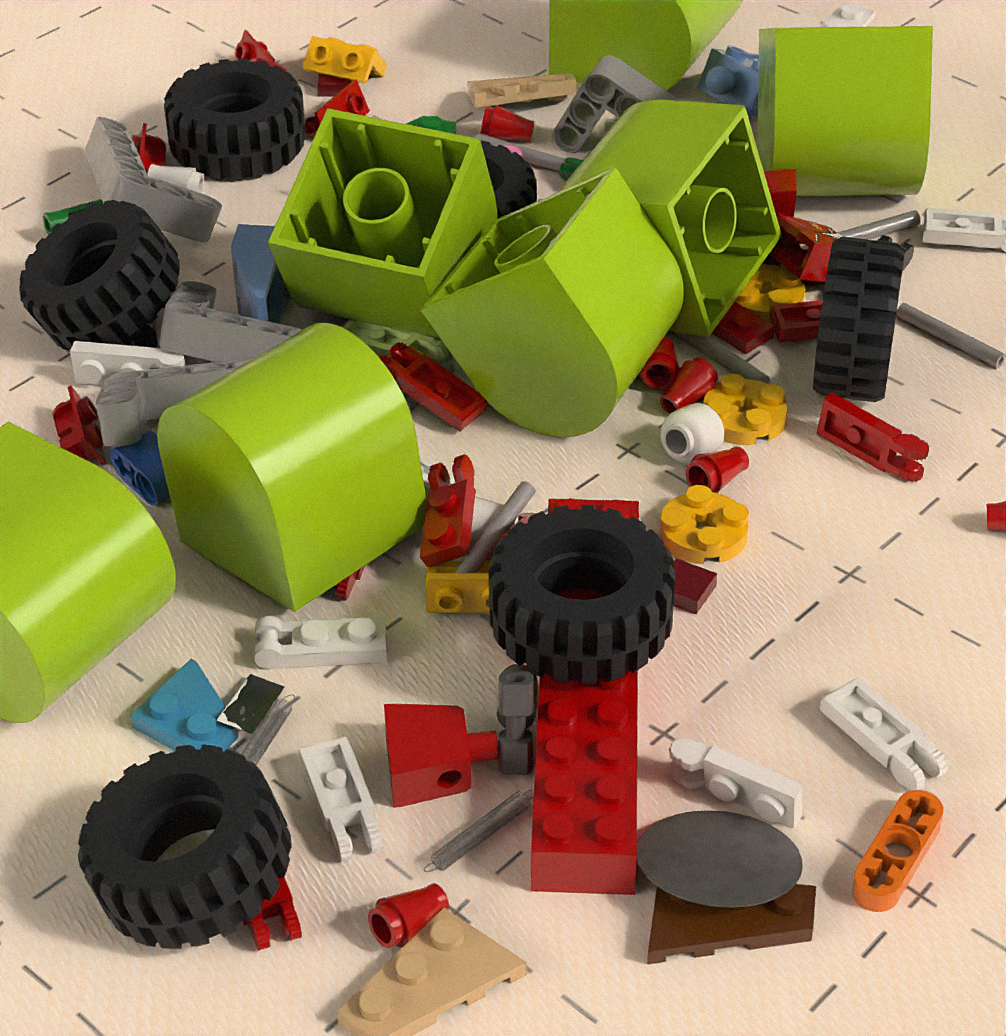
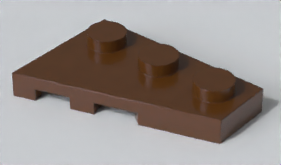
M795 884L787 893L774 900L745 907H717L698 904L678 898L657 886L647 965L666 962V955L693 952L694 958L714 955L715 948L743 945L747 949L753 950L812 941L816 886Z

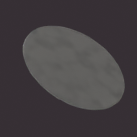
M691 811L669 816L650 826L642 834L637 844V861L648 879L659 888L678 898L708 906L745 907L774 900L795 886L803 869V861L798 848L783 832L759 819L726 811Z

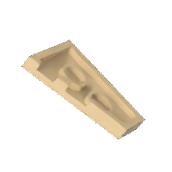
M571 73L467 81L468 96L475 108L507 103H529L534 99L547 98V100L551 101L565 100L568 98V94L577 93L576 78Z
M443 908L337 1010L338 1024L355 1036H412L437 1023L438 1015L458 1004L465 1002L469 1006L484 998L485 990L506 979L509 983H512L527 975L526 961Z

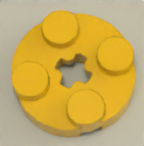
M761 264L735 302L771 323L769 319L770 307L778 304L804 302L805 285L801 279L785 267Z
M727 374L721 378L720 384L706 393L703 404L716 411L722 420L724 427L723 441L728 443L753 445L756 444V438L769 435V441L776 438L786 425L787 403L785 401V390L777 384H767L757 380L745 379L739 374ZM739 410H747L746 413L739 412Z
M691 486L686 490V494L675 497L662 509L660 520L662 541L673 556L686 562L704 564V558L718 556L719 563L728 561L741 553L746 546L749 510L745 505L737 503L725 495L714 493L706 486ZM699 525H707L702 529L696 528Z

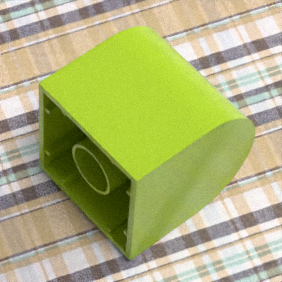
M549 0V75L571 73L576 78V82L582 84L602 57L614 56L664 90H668L682 78L732 19L743 0Z
M933 26L759 29L758 153L763 171L796 169V196L917 195L924 181L929 151Z
M646 100L638 102L627 108L619 116L558 192L616 167L671 250L680 268L684 286L683 304L677 319L668 331L709 337L782 236L745 105L675 100Z
M327 108L268 241L269 248L293 302L303 309L418 333L441 340L420 309L494 220L497 219L495 194L481 141L477 138Z
M615 167L494 220L420 311L479 393L500 414L515 424L539 434L554 437H573L586 434L598 428L612 413L677 319L683 304L684 286L680 268L674 255Z
M321 322L303 329L170 406L160 417L157 434L158 447L181 542L293 612H296L424 527L427 501L417 436L408 404L397 382L380 358L361 339L340 326Z
M8 421L0 427V719L13 723H27L41 715L161 610L174 594L176 574L171 552L159 527L141 502L121 482L93 463Z

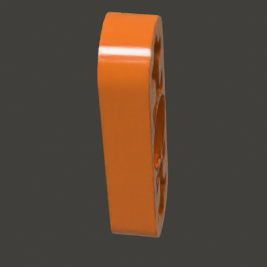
M911 790L904 793L898 799L855 870L852 894L854 900L862 908L872 912H884L892 909L898 903L940 831L944 809L942 802L934 794L924 790ZM918 813H922L923 815L918 820L916 828L910 827V818L915 817ZM890 843H901L909 847L912 853L906 857H896L889 854L884 847ZM881 870L887 873L886 884H881L878 889L870 887L876 884Z

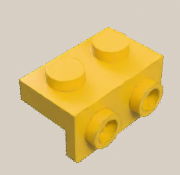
M311 36L302 67L307 72L349 81L357 80L358 83L365 84L368 81L369 75L383 77L387 64L378 54V50L372 46L365 44L357 46L332 37L324 39Z
M447 561L428 567L425 578L427 613H489L488 570L490 561H485L477 573H454L462 561Z

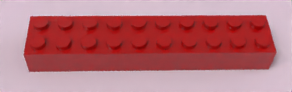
M572 498L548 500V514L552 513L555 507L568 505L569 509H581V505H594L595 510L606 511L607 508L620 511L624 518L629 519L633 516L639 520V501ZM569 588L554 593L561 597L577 600L597 599L610 595L591 588ZM627 670L624 677L608 682L607 678L597 679L594 685H582L580 680H569L568 684L553 681V676L546 674L539 678L531 837V892L635 895L637 861L638 670L634 673Z

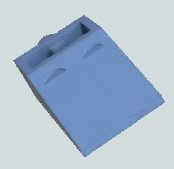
M728 45L726 50L712 48L697 89L726 104L745 105L748 116H758L759 54L747 53L745 50Z
M238 224L231 245L238 313L241 316L282 325L288 300L292 298L268 245L275 226Z

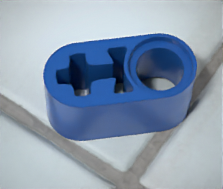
M149 430L143 433L140 441L111 449L110 457L117 474L149 505L156 506L170 498L160 457L157 434Z

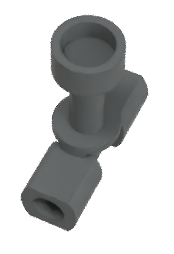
M518 664L508 666L498 677L497 719L506 728L500 731L498 735V769L502 774H529L533 769V734L530 730L526 729L534 723L536 718V707L533 700L537 695L538 679L523 664L521 666Z

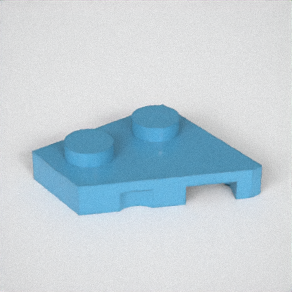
M190 659L131 714L134 729L174 751L177 746L191 745L195 749H201L204 744L221 747L224 752L239 738L237 728L216 721L226 707L197 661Z

